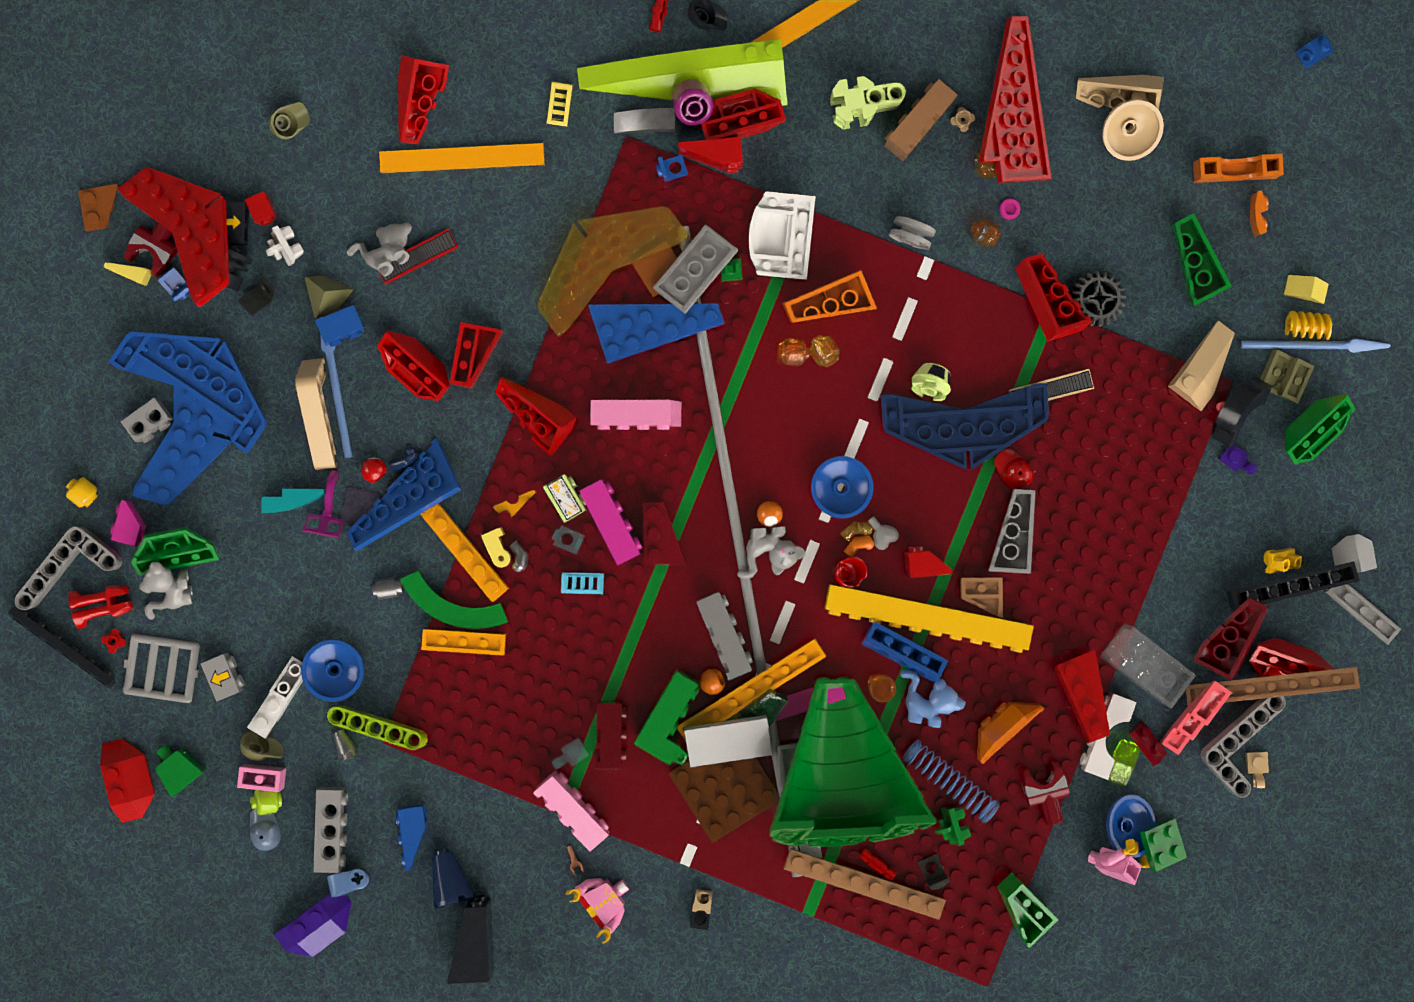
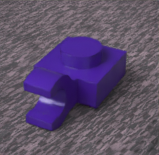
M1235 444L1230 448L1227 447L1219 458L1221 462L1234 471H1237L1240 467L1249 475H1253L1258 469L1257 466L1245 460L1249 454Z

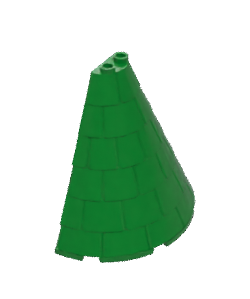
M828 677L818 678L793 754V760L785 779V786L777 805V811L770 827V837L773 836V840L778 843L792 846L806 844V841L809 847L856 845L858 842L865 841L866 838H869L871 842L893 839L914 833V830L918 829L919 825L920 829H926L934 825L936 818L927 807L921 792L895 752L896 748L882 728L881 722L867 702L856 680L849 679V677H839L837 680H829ZM842 687L846 699L828 704L827 689Z

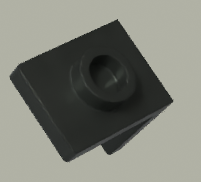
M260 276L257 286L241 297L238 302L253 316L273 300L276 289L263 276Z
M937 854L918 861L931 890L940 889L950 882ZM930 861L937 864V870L934 873H929L925 869L926 864Z

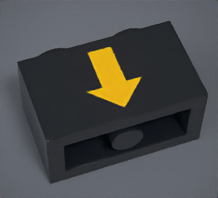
M226 201L228 245L248 246L249 208L245 202Z

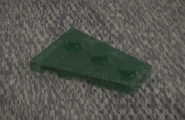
M769 688L727 721L766 715L769 728L788 702L787 696Z

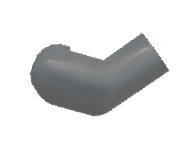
M515 541L509 546L516 555L515 563H513L512 567L514 571L521 572L527 567L528 553L518 541Z

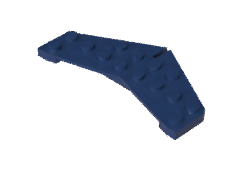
M1035 383L967 409L893 394L881 395L882 424L887 434L967 470L966 451H969L970 470H972L1045 423L1049 417L1047 383Z

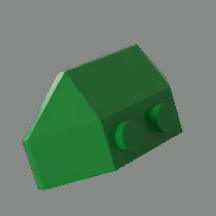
M1347 394L1316 400L1286 428L1285 452L1293 464L1296 465L1314 460L1344 431L1350 415L1355 410Z
M187 527L145 535L134 553L131 563L138 576L145 575L152 562H158L169 569H176L219 560V555L212 542Z

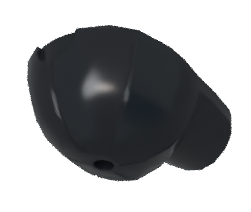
M693 0L688 9V18L693 25L704 30L710 28L727 29L728 16L723 8L709 0Z

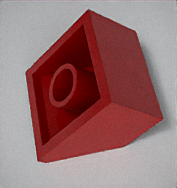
M909 547V551L904 552L907 577L915 578L953 574L950 567L930 551L924 550V547Z

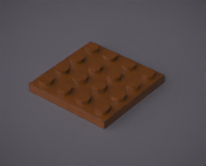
M756 757L690 767V762L687 760L683 765L676 767L668 773L712 843L780 800L777 789Z

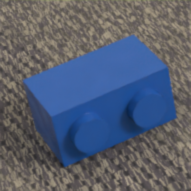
M354 305L315 320L325 346H337L342 343V339L347 337L350 339L357 338L364 331Z

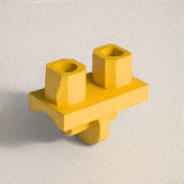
M1293 548L1268 550L1264 554V562L1267 565L1265 573L1272 574L1281 571L1285 572L1293 568L1298 569L1301 567L1302 556L1295 555V549Z

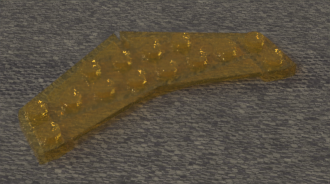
M657 207L577 220L588 236L586 238L573 223L537 304L539 312L557 336H561L569 329L613 270L680 244L690 237L669 208Z

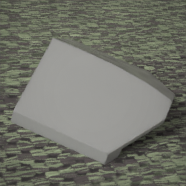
M1359 534L1346 536L1331 548L1334 565L1354 561L1358 573L1377 568L1372 541Z

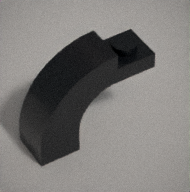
M1257 377L1250 378L1241 384L1221 409L1215 421L1218 425L1213 439L1229 448L1234 446L1246 418L1255 408L1266 403L1272 386Z

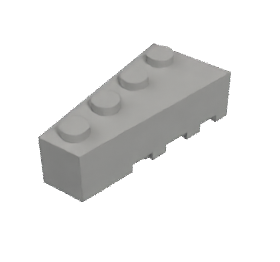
M718 591L697 600L696 603L709 630L713 644L717 649L721 663L727 672L728 680L752 671L750 663H753L749 651L744 652L742 644H745L741 632L736 633L734 625H737L733 613L728 614L726 606H729L725 594L720 595Z

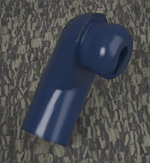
M414 447L405 449L406 457L390 461V469L396 471L409 466L418 457L416 449Z

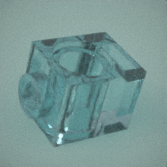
M561 526L560 529L556 528L552 539L555 540L553 545L578 554L585 535L568 527ZM565 533L572 535V544L566 545L563 543L562 537Z

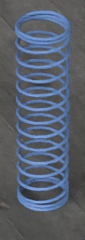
M919 739L913 742L904 754L903 761H908V765L911 764L917 754L926 747L925 754L915 765L914 770L920 766L928 754L933 753L930 761L922 769V775L931 762L939 757L936 767L929 773L927 780L945 762L943 771L937 776L933 784H936L943 773L952 767L950 775L941 784L940 789H943L950 777L958 772L957 779L948 788L946 794H949L957 781L964 777L963 785L955 792L952 799H955L963 787L971 782L969 790L960 799L959 804H962L970 791L977 787L976 794L967 803L965 809L972 805L978 794L984 792L982 800L979 801L971 813L974 814L983 801L990 797L989 804L978 816V819H981L983 823L989 821L996 813L1000 804L999 801H992L991 795L985 797L986 792L984 790L979 791V786H973L972 780L966 782L965 775L959 777L960 771L953 772L954 767H947V761L940 762L941 756L934 757V751L927 753L928 746L921 748L922 742Z

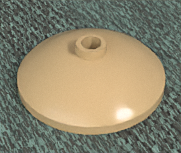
M1132 99L1119 104L1109 113L1103 125L1102 139L1106 149L1114 157L1126 161L1137 160L1148 155L1158 145L1162 137L1164 128L1162 115L1153 104L1145 100ZM1131 123L1130 128L1126 129V125Z

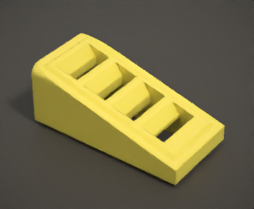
M552 82L547 124L567 127L572 84ZM556 89L567 90V94L555 92ZM555 97L564 98L566 103L557 102L554 99ZM553 106L565 107V111L553 110ZM552 114L564 115V121H556L563 119L552 118Z
M116 263L104 264V268L144 286L148 284L151 277V270L147 268Z

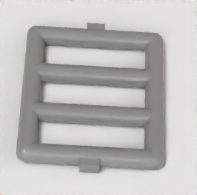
M132 634L128 659L124 660L123 667L126 668L123 686L124 694L190 703L193 698L195 678H198L199 669H197L199 643ZM138 643L150 644L144 689L132 687ZM159 645L171 647L164 691L152 690ZM179 648L191 650L185 694L173 693Z

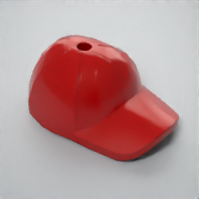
M1004 449L997 454L994 459V466L1007 486L1012 489L1022 490L1032 483L1034 471L1025 459L1011 449Z

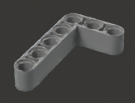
M72 527L64 534L16 595L15 605L20 610L36 608L80 552L105 571L119 569L122 565V557L87 528ZM77 531H80L82 534L80 541L75 537ZM94 543L98 547V551L96 554H94L91 550V547ZM64 547H67L69 550L67 557L63 555ZM110 556L114 559L112 567L107 562ZM52 563L56 565L55 573H52L50 570ZM39 579L43 581L42 589H39L37 585ZM26 596L30 597L31 602L29 605L25 603Z
M1283 696L1276 697L1277 703L1273 707L1270 705L1271 698L1258 699L1201 751L1202 761L1223 785L1238 797L1248 796L1251 792V785L1228 758L1284 709L1286 701ZM1258 710H1260L1262 714L1261 718L1255 720L1254 715ZM1245 724L1246 731L1240 734L1239 727ZM1230 737V745L1224 747V740ZM1215 751V758L1209 761V753ZM1224 767L1229 768V773L1226 776H1222ZM1242 782V789L1236 792V784Z

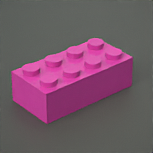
M601 479L580 490L579 492L617 565L641 554L642 544L638 537L634 538L630 531L633 530V527L628 518L624 520L621 514L624 510L619 500L614 501L611 494L615 492L610 482H605Z

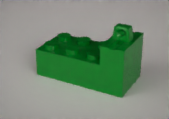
M677 668L635 738L634 744L668 765L672 761L683 765L688 756V753L681 748V741L672 736L678 727L679 722L677 720L679 716L683 718L689 709L688 701L690 699L694 700L700 690L697 679Z

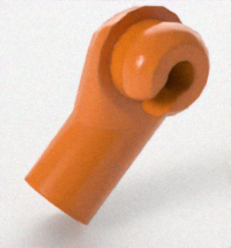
M867 535L854 537L844 552L852 557L858 549H872L874 541Z

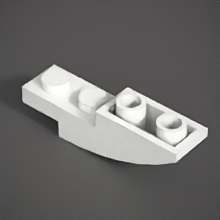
M293 656L291 657L247 728L266 739L303 682L301 661Z

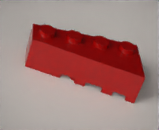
M1042 253L1024 258L1015 268L1047 342L1083 331L1093 322L1089 316L1086 317L1081 311V305L1078 301L1075 302L1068 293L1069 289L1057 278L1058 274Z
M1096 650L1056 665L1054 669L1087 743H1092L1111 735Z

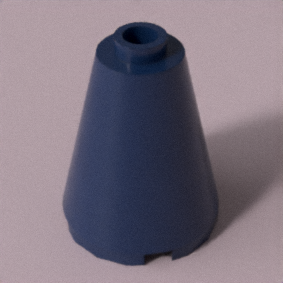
M447 849L436 851V856L432 857L434 909L475 897L453 852H448Z

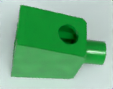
M164 745L156 752L163 762L155 770L171 797L177 795L207 770L183 748L173 753L167 745Z

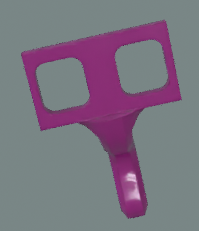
M332 470L327 478L323 512L320 515L308 513L302 529L303 532L335 538L340 537L345 521L333 518L332 515L334 489L339 478L338 471ZM309 519L320 520L317 529L306 527ZM330 522L340 524L337 533L327 531Z

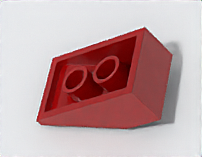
M741 137L678 142L679 154L720 171H726V174L738 173L739 169H742Z

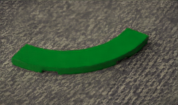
M420 571L400 579L413 601L426 613L444 623L456 627L480 629L509 622L501 603L488 607L469 608L443 599L427 584Z

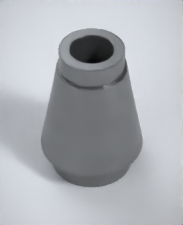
M344 729L333 734L338 757L343 762L358 755L356 751L358 748L347 733H345Z

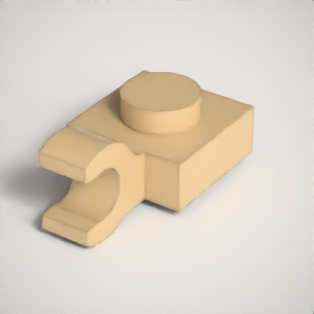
M1245 752L1246 773H1252L1253 787L1265 788L1263 773H1269L1268 752Z

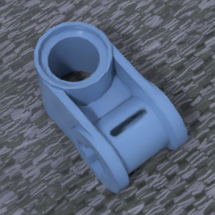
M360 869L341 872L327 877L331 897H338L363 889L369 883L368 874ZM357 874L363 876V879L360 880L361 884L354 882V879L357 878Z

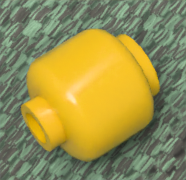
M84 477L78 480L73 478L66 486L69 489L66 492V497L78 507H88L98 497L96 494L97 487Z

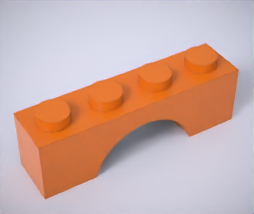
M1267 154L1242 159H1223L1221 157L1199 158L1193 162L1194 183L1276 179L1284 175L1283 154Z

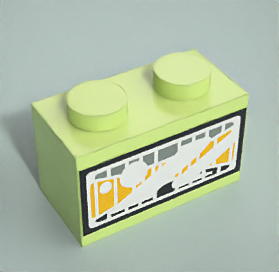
M566 474L543 487L564 523L587 510L581 494L578 495L574 489L577 487L572 476L567 477Z

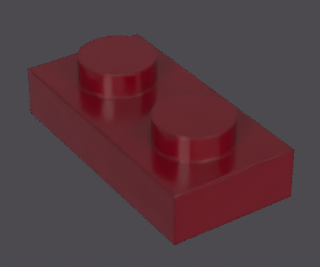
M1143 720L1138 722L1129 732V736L1153 766L1160 764L1167 752Z

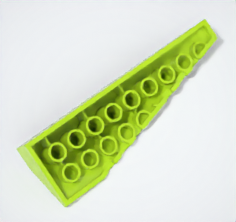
M781 39L682 51L577 68L579 89L672 101V94L676 86L682 81L691 79L705 84L713 102L715 99L755 88L774 98L780 99L782 106L787 105Z

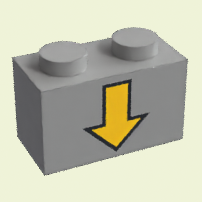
M229 653L201 663L216 702L244 690L243 686L245 683L243 677L237 674L235 670L237 666L236 661L232 655L229 656Z

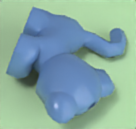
M909 669L900 672L902 678H911L912 680L905 699L909 722L921 724L922 719L927 718L928 726L940 728L942 721L938 714H950L965 707V701L958 697V694L950 686H947L943 679L940 678L935 681L929 700H926L916 692L920 681L917 673Z

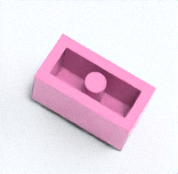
M246 763L239 767L237 788L279 792L284 789L286 768Z

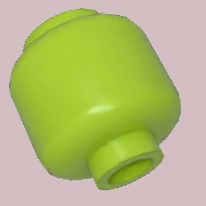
M255 790L254 796L250 797L251 809H255L259 815L276 813L279 807L282 806L280 791Z

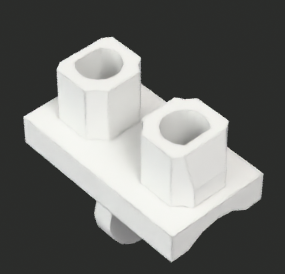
M277 225L272 228L271 236L273 239L267 241L270 248L266 250L268 256L274 255L277 260H280L283 255L286 263L290 266L294 264L295 259L303 255L304 251L299 243L289 247L287 240L294 238V233L290 226L279 229Z

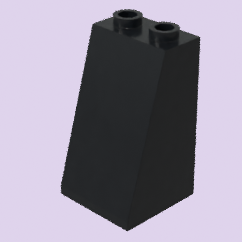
M476 895L473 899H470L465 908L447 979L448 984L490 982L494 973L491 898H486L485 895Z

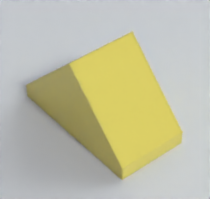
M1288 275L1284 295L1324 304L1328 283L1317 277Z

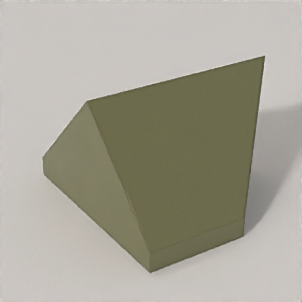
M325 276L305 277L314 318L324 317L336 312L354 290Z

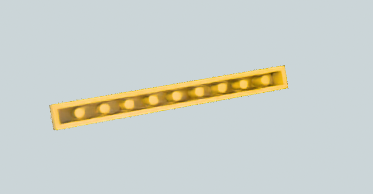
M829 584L824 607L826 610H829L828 614L840 616L841 613L849 614L848 618L861 620V617L869 618L871 623L881 624V621L889 622V626L896 628L906 625L910 626L909 630L921 632L922 629L930 630L929 634L935 636H942V633L950 634L949 638L962 641V637L970 638L971 643L982 645V641L990 642L991 647L1002 649L1003 645L1010 646L1011 651L1022 653L1023 649L1029 650L1034 627L1030 624L844 588Z

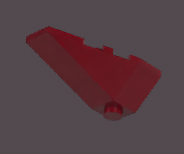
M1248 598L1201 644L1193 661L1229 680L1236 678L1269 607L1252 598Z

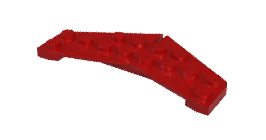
M149 167L142 169L118 188L125 199L173 233L189 293L197 306L201 307L228 285L229 262L226 200L221 194Z

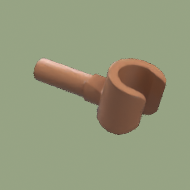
M572 845L568 846L567 850L572 862L570 869L573 875L576 876L574 868L580 866L582 873L584 868L581 862L577 861Z

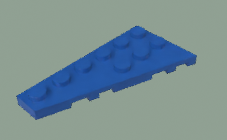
M673 304L588 305L608 364L725 324L719 304H693L686 314Z
M437 438L431 442L433 445L426 452L423 451L418 456L419 459L412 467H408L387 489L388 492L381 499L378 498L374 502L375 506L367 514H363L347 531L354 550L358 551L461 490L445 451Z

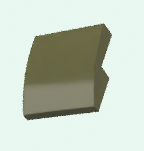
M1273 349L1260 379L1272 386L1270 393L1298 404L1314 366L1299 358H1293L1278 349Z

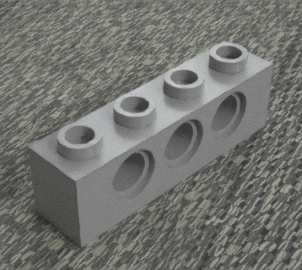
M319 787L316 790L314 872L339 873L342 867H345L346 855H343V847L346 846L347 835L343 834V826L347 825V814L344 813V805L348 803V793H344L345 788ZM329 804L336 807V814L328 811ZM328 825L335 827V834H330L327 831ZM327 846L334 847V855H331L327 852Z

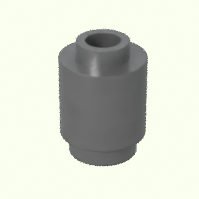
M401 578L376 579L375 584H372L373 595L377 596L379 600L399 597L400 594L404 593Z

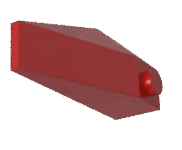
M401 55L398 73L400 142L419 144L428 125L426 115L430 108L435 110L437 105L433 100L438 90L443 92L445 89L449 65Z
M504 377L500 378L495 392L510 412H515L520 418L521 422L519 424L523 428L527 427L533 435L531 439L535 444L552 456L571 433L577 417L562 405Z

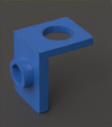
M682 155L664 161L662 156L658 157L659 164L655 166L658 176H663L664 182L688 175ZM673 162H678L681 165V171L677 174H673L669 170V166Z

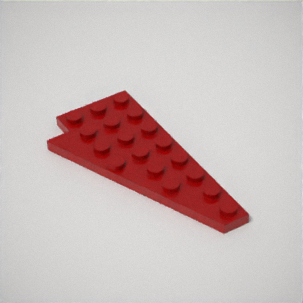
M1011 16L1006 20L979 156V163H995L998 183L1046 181L1052 179L1028 16Z

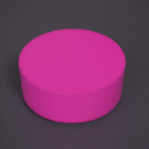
M1014 199L1004 200L999 207L1000 215L1007 220L1015 219L1020 213V204Z

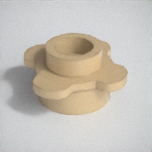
M960 107L950 122L952 125L958 126L960 131L966 132L969 124L975 121V116L965 110L964 107Z

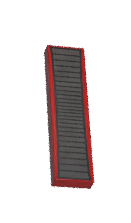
M447 229L407 249L406 251L410 256L408 261L404 264L392 261L391 264L394 270L388 276H383L380 272L379 274L386 285L459 247L450 230Z

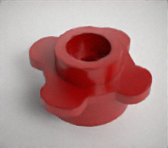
M112 629L110 634L101 638V642L108 647L109 653H115L118 648L126 645V640L119 634L118 629Z

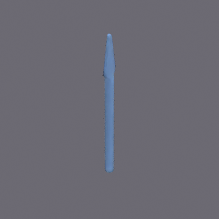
M321 336V349L326 355L344 458L353 457L333 352L335 346H325Z
M1357 338L1350 339L1349 341H1240L1241 349H1348L1350 352L1355 353L1390 347L1389 343Z

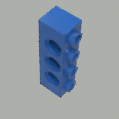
M876 622L870 625L861 643L932 682L940 679L948 660Z

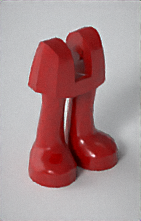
M108 585L105 591L88 595H81L76 590L70 591L68 599L72 610L102 601L107 602V605L73 611L72 618L78 629L86 627L88 620L107 614L118 617L133 609L132 601L120 602L118 604L116 597L130 593L129 586Z

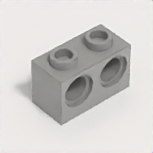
M153 398L122 420L121 423L135 442L146 443L154 437L153 433L157 430L163 431L171 425L170 421L174 418L160 399ZM156 411L161 413V418L158 421L154 420V413ZM139 423H143L144 430L142 433H139L137 431V426Z

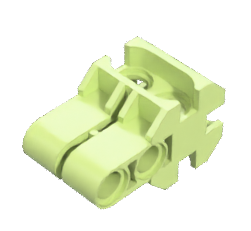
M865 76L857 77L858 85L854 86L853 89H848L847 79L839 80L830 96L831 106L841 104L840 107H835L833 121L843 130L850 129L849 122L853 121L854 115V117H859L860 127L867 126L875 113L897 109L905 96L906 90L900 83L874 86V83ZM891 95H895L898 99L892 98ZM870 98L876 99L877 102L871 101Z

